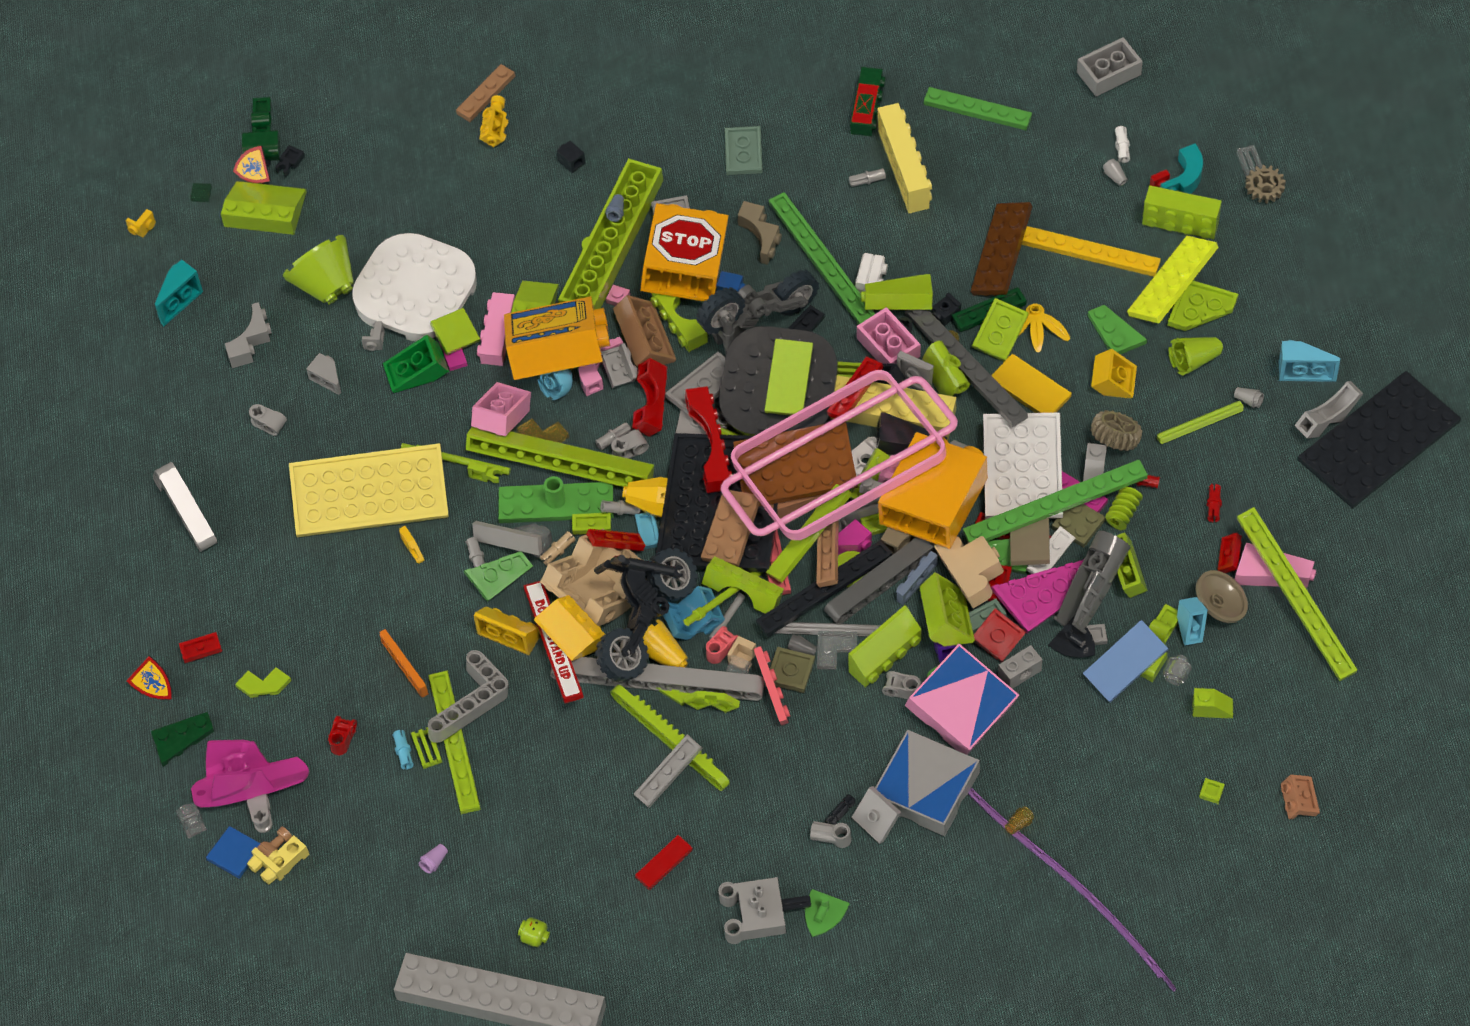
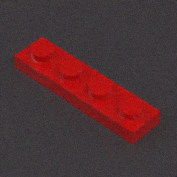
M865 357L846 385L872 371L882 370L883 364ZM871 384L832 404L827 410L828 416L837 418L855 408Z

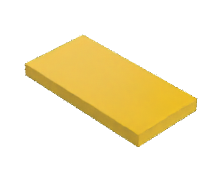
M1011 354L991 375L1011 397L1035 413H1057L1072 397L1071 392L1014 354Z

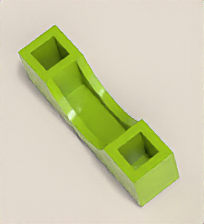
M652 293L650 299L655 308L658 307L664 321L667 320L673 334L676 333L682 347L685 346L687 351L690 352L708 343L707 333L696 319H685L675 312L681 303L680 297Z
M715 556L708 564L702 581L703 585L718 592L730 586L742 589L750 596L754 609L765 614L779 605L784 591L783 588L776 584L768 582Z

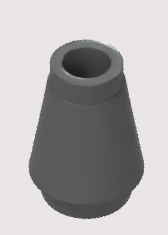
M793 634L787 649L815 655L817 646L799 634L798 636Z

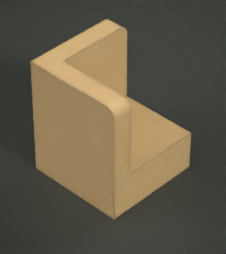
M738 636L728 652V664L746 671L755 656L754 648H756V643Z

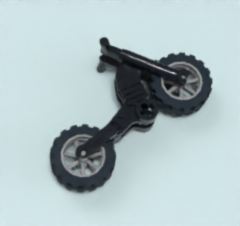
M668 548L653 555L650 558L651 561L631 557L626 558L621 554L614 556L611 560L604 561L594 568L596 574H600L605 570L621 573L620 582L626 595L625 599L633 607L627 628L612 630L600 638L601 641L597 643L596 647L598 649L595 651V656H597L596 662L597 665H600L601 672L607 674L606 677L609 679L613 678L616 682H626L644 672L643 669L648 665L647 659H649V654H647L648 647L643 642V636L650 622L668 613V601L680 600L693 592L692 589L697 585L696 565H693L692 558L688 557L686 552H681L677 548ZM676 580L681 582L679 587L677 586ZM627 660L632 662L630 667H628ZM620 661H622L623 668L618 666Z

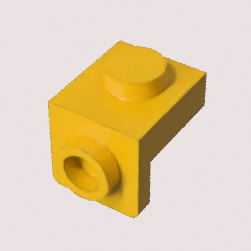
M148 209L145 210L137 221L130 218L125 220L128 231L142 238L156 223L153 212Z

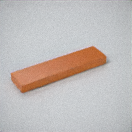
M386 629L379 632L381 643L422 698L428 695L426 684Z

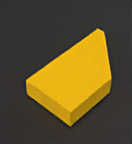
M406 526L399 528L401 540L416 562L421 563L425 561L415 539Z

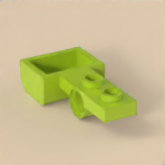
M1167 604L1164 605L1157 618L1153 619L1149 626L1150 630L1164 644L1178 624V610ZM1167 652L1140 676L1153 682L1167 660Z

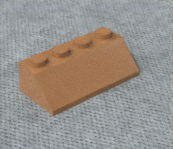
M626 295L613 310L626 340L627 347L631 352L634 364L638 367L640 363L649 358L663 365L675 362L677 359L652 302Z

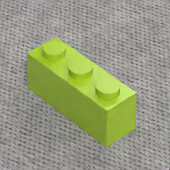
M1124 532L1117 535V537L1130 545V550L1117 573L1124 592L1131 598L1148 590L1132 541Z

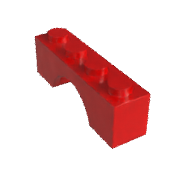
M652 358L638 365L637 381L646 393L647 404L634 412L632 424L633 429L639 430L649 437L662 430L667 380V366Z

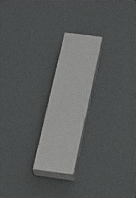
M479 521L472 523L473 537H476L478 542L535 555L543 553L541 535Z
M687 734L637 789L634 795L650 808L703 748Z

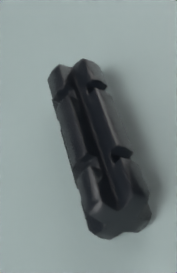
M847 794L843 798V802L841 801L833 809L831 815L825 818L824 823L836 825L837 821H840L849 811L848 808L855 804V798Z

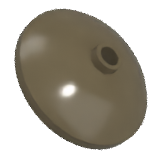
M1211 570L1203 573L1198 578L1196 583L1197 597L1207 608V613L1210 616L1226 623L1238 622L1245 616L1248 609L1247 598L1241 586L1232 577L1223 572Z

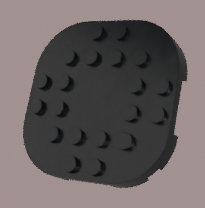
M769 326L753 327L739 334L730 344L726 353L719 395L723 417L731 428L738 434L755 436L791 416L765 413L775 339L813 343L804 408L835 392L837 375L839 373L838 361L833 347L826 339L810 331ZM829 407L783 432L828 423L831 419L827 414Z

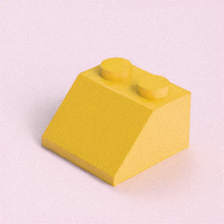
M1113 349L1095 355L1091 387L1104 396L1133 398L1137 366Z

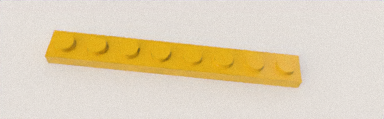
M1029 226L1026 228L1022 245L1153 277L1157 274L1161 258Z

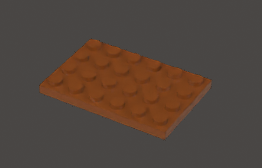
M846 421L748 475L769 505L826 494L836 484L842 485L856 477ZM822 425L782 432L739 456L737 462L745 469ZM748 439L733 442L734 448ZM740 479L742 492L753 494L744 480Z

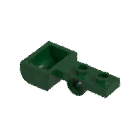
M271 97L253 98V112H251L252 132L242 133V154L249 149L262 146L266 160L278 161L280 160V135L278 130L271 131Z

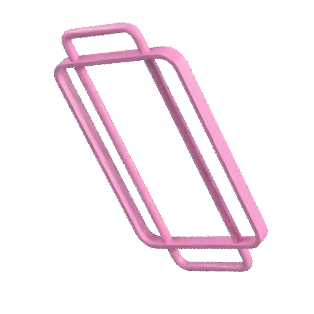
M875 370L737 445L731 453V459L737 473L723 481L721 492L753 535L765 536L779 528L788 539L802 540L941 463L946 457V447L942 437L956 429L958 420L923 377L913 376L898 384L887 371ZM884 380L891 385L890 389L745 469L737 462V459L743 453L872 382ZM913 384H920L948 418L950 424L936 431L903 389ZM896 393L930 434L925 439L781 519L748 476ZM936 441L941 449L935 455L804 528L790 530L785 526L787 523ZM743 479L774 522L764 528H757L729 491V486Z

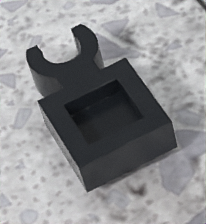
M289 145L279 157L280 162L275 166L276 172L278 173L281 169H284L283 174L287 176L290 173V167L296 168L304 158V151Z

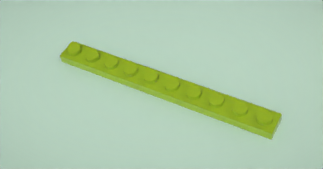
M1253 507L1238 515V522L1338 680L1342 681L1355 674L1357 668L1256 509Z

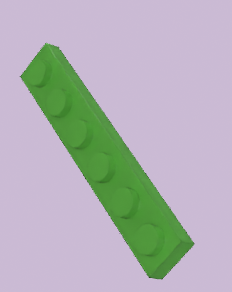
M929 87L924 99V105L1026 131L1032 118V112Z

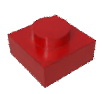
M1167 169L1150 177V186L1160 187L1161 183L1170 180V173Z

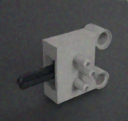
M777 877L735 884L725 882L720 885L718 891L719 901L723 906L732 907L737 901L740 903L743 923L737 919H730L724 925L725 938L731 944H738L742 940L786 934L783 911L811 907L809 895L781 899ZM727 892L732 893L729 897L724 896ZM733 929L738 930V932L735 934H732L729 931Z

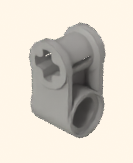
M255 404L249 409L252 425L273 436L278 435L287 421L286 417L280 412L273 411L260 404Z
M633 430L612 441V455L630 459L636 455L643 454L647 451L649 445L639 430Z
M889 671L886 674L887 682L882 692L890 697L909 699L921 685V682L917 676Z
M263 794L248 799L247 804L255 829L260 833L268 832L273 825L268 795Z

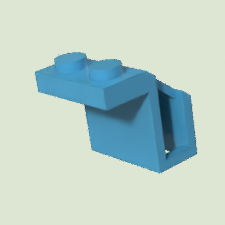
M697 586L691 594L687 595L678 604L668 602L669 611L663 617L674 638L688 640L697 633L704 632L705 635L710 634L725 621L718 605L706 613V616L700 621H695L689 626H686L683 622L685 618L692 614L693 610L703 607L715 598L711 588Z

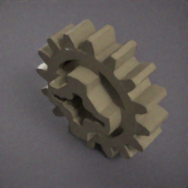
M1265 165L1262 166V169L1256 166L1255 172L1250 170L1249 176L1246 177L1245 188L1248 189L1247 194H1252L1253 200L1259 198V203L1265 200L1267 204L1269 199L1275 202L1276 197L1281 198V194L1284 193L1286 180H1283L1284 175H1278L1279 169L1273 171L1271 165L1269 169H1266Z

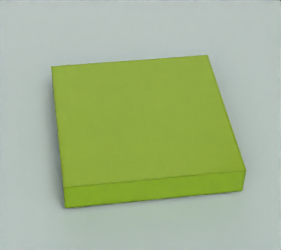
M464 308L430 322L446 355L480 341Z

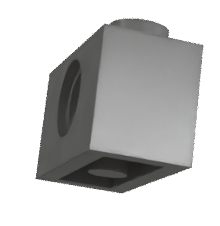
M1030 645L999 664L998 677L1013 689L1042 671V658Z

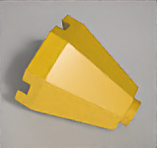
M657 477L628 482V486L623 488L622 497L626 498V503L652 516L662 518L668 478Z

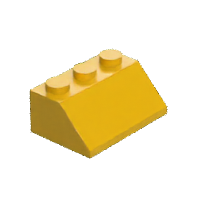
M569 595L556 599L534 619L571 661L594 653L598 649L596 646L601 641L600 638L605 635L601 628L595 624Z
M486 606L473 615L478 635L526 655H530L540 638L539 629L535 624L521 621L514 615H506L497 608L492 609Z

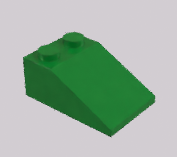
M425 335L383 363L393 393L433 382L449 372L440 344L429 335Z

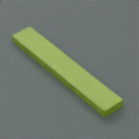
M836 484V485L832 488V490L835 489L836 487L840 486V485ZM847 490L818 506L801 529L843 506L851 497V491ZM826 527L802 540H791L770 566L769 570L766 571L768 576L782 583Z

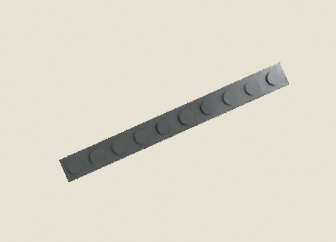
M905 310L906 316L932 343L939 340L942 341L950 354L960 360L961 366L958 369L963 372L975 389L1012 427L1028 418V413L929 310Z

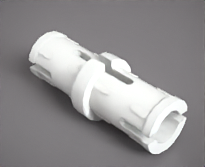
M1119 126L1115 128V147L1118 150L1119 162L1122 159V163L1130 161V142L1127 138V128Z

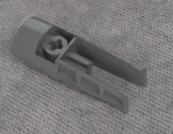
M1101 530L1097 532L1083 563L1072 580L1058 616H1054V620L1064 627L1075 616L1072 625L1082 633H1086L1085 628L1101 605L1118 569L1130 550V545L1111 533Z

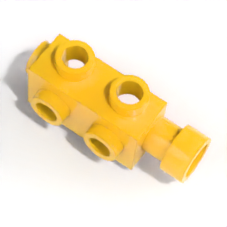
M499 95L491 98L490 107L486 108L482 114L483 120L480 127V140L492 147L505 140L504 128L508 125L507 113L502 111L505 106V98Z

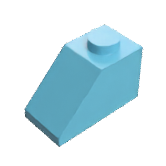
M1197 597L1179 600L1177 619L1184 645L1203 642L1208 610Z

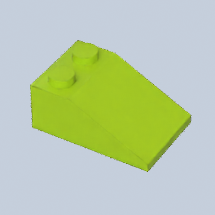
M522 281L514 299L512 312L555 304L559 285Z

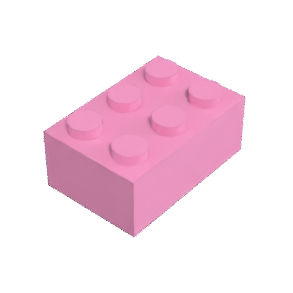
M887 307L857 326V339L882 364L897 363V355L900 351L916 358L920 357L921 344Z
M496 382L472 406L471 426L483 431L493 432L499 436H506L530 411L531 392Z

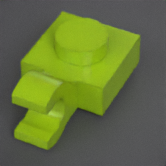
M470 462L467 467L469 478L483 482L490 480L493 483H499V477L494 475L503 474L501 468L494 467L488 469V466L482 463Z

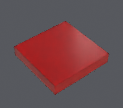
M995 608L974 633V642L1002 663L1026 632Z

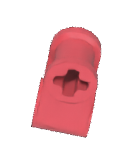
M722 626L706 644L707 661L712 664L720 663L728 655L738 635L732 634L726 626Z

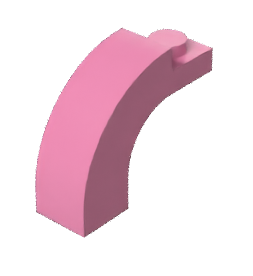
M620 337L610 339V346L601 348V352L618 347L620 344H623V341ZM603 362L579 367L580 383L586 396L603 390V381L597 371Z

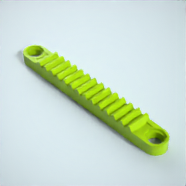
M617 685L610 691L618 704L670 749L673 750L685 737L684 734L679 735V730H674L672 724L668 725L667 719L662 720V715H657L656 710L651 711V706H646L645 700L640 701L639 695L633 696L621 685ZM702 750L689 763L692 768L718 790L723 791L730 784L728 778L713 765V759H708L706 753L702 754Z

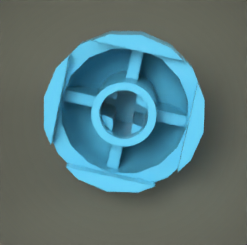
M569 369L541 374L540 379H538L541 391L547 398L551 396L552 400L565 396L572 388L573 379Z

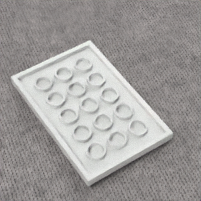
M1028 413V418L1014 427L1000 414H983L984 455L987 456L988 479L985 483V519L1062 490L1060 413ZM1063 512L1049 518H1063Z

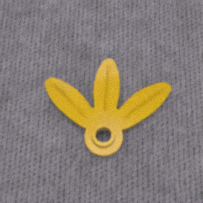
M1031 304L1026 308L1029 316L1019 336L1031 324L1030 335L1036 352H1040L1043 345L1044 331L1042 323L1062 340H1070V336L1064 326L1052 316L1045 314L1043 306Z

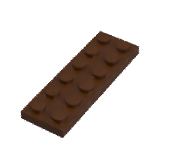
M1030 202L997 203L971 288L973 295H1005L1008 293L1033 207Z

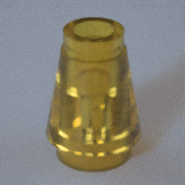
M1027 807L1018 808L1005 825L1006 831L1013 835L1032 824L1034 814Z

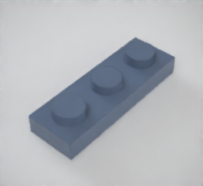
M931 551L927 556H924L916 570L913 569L909 573L906 582L898 586L896 590L898 603L904 605L937 566V554Z

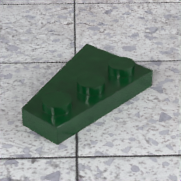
M208 712L152 730L151 733L162 766H166L175 756L179 757L184 753L185 749L191 745H196L212 734L214 729Z

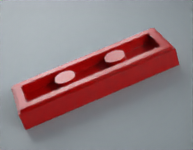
M588 529L586 534L592 546L643 551L646 546L639 533Z
M677 835L635 874V878L647 889L651 890L693 851L692 847Z

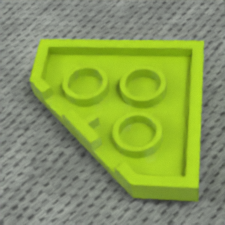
M1192 281L1176 301L1167 326L1187 331L1233 312L1239 294Z

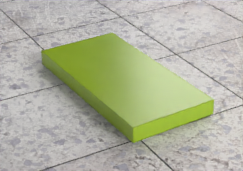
M775 339L765 413L793 415L804 409L813 343Z

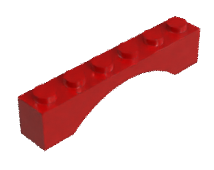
M708 386L685 389V403L688 416L693 418L704 429L711 444V454L703 471L706 492L721 491L723 481L732 476L731 470L728 471L727 468L729 466L728 455H724V439H720L721 426L716 422L718 415L717 410L713 409L712 406L714 404L713 394L709 393Z

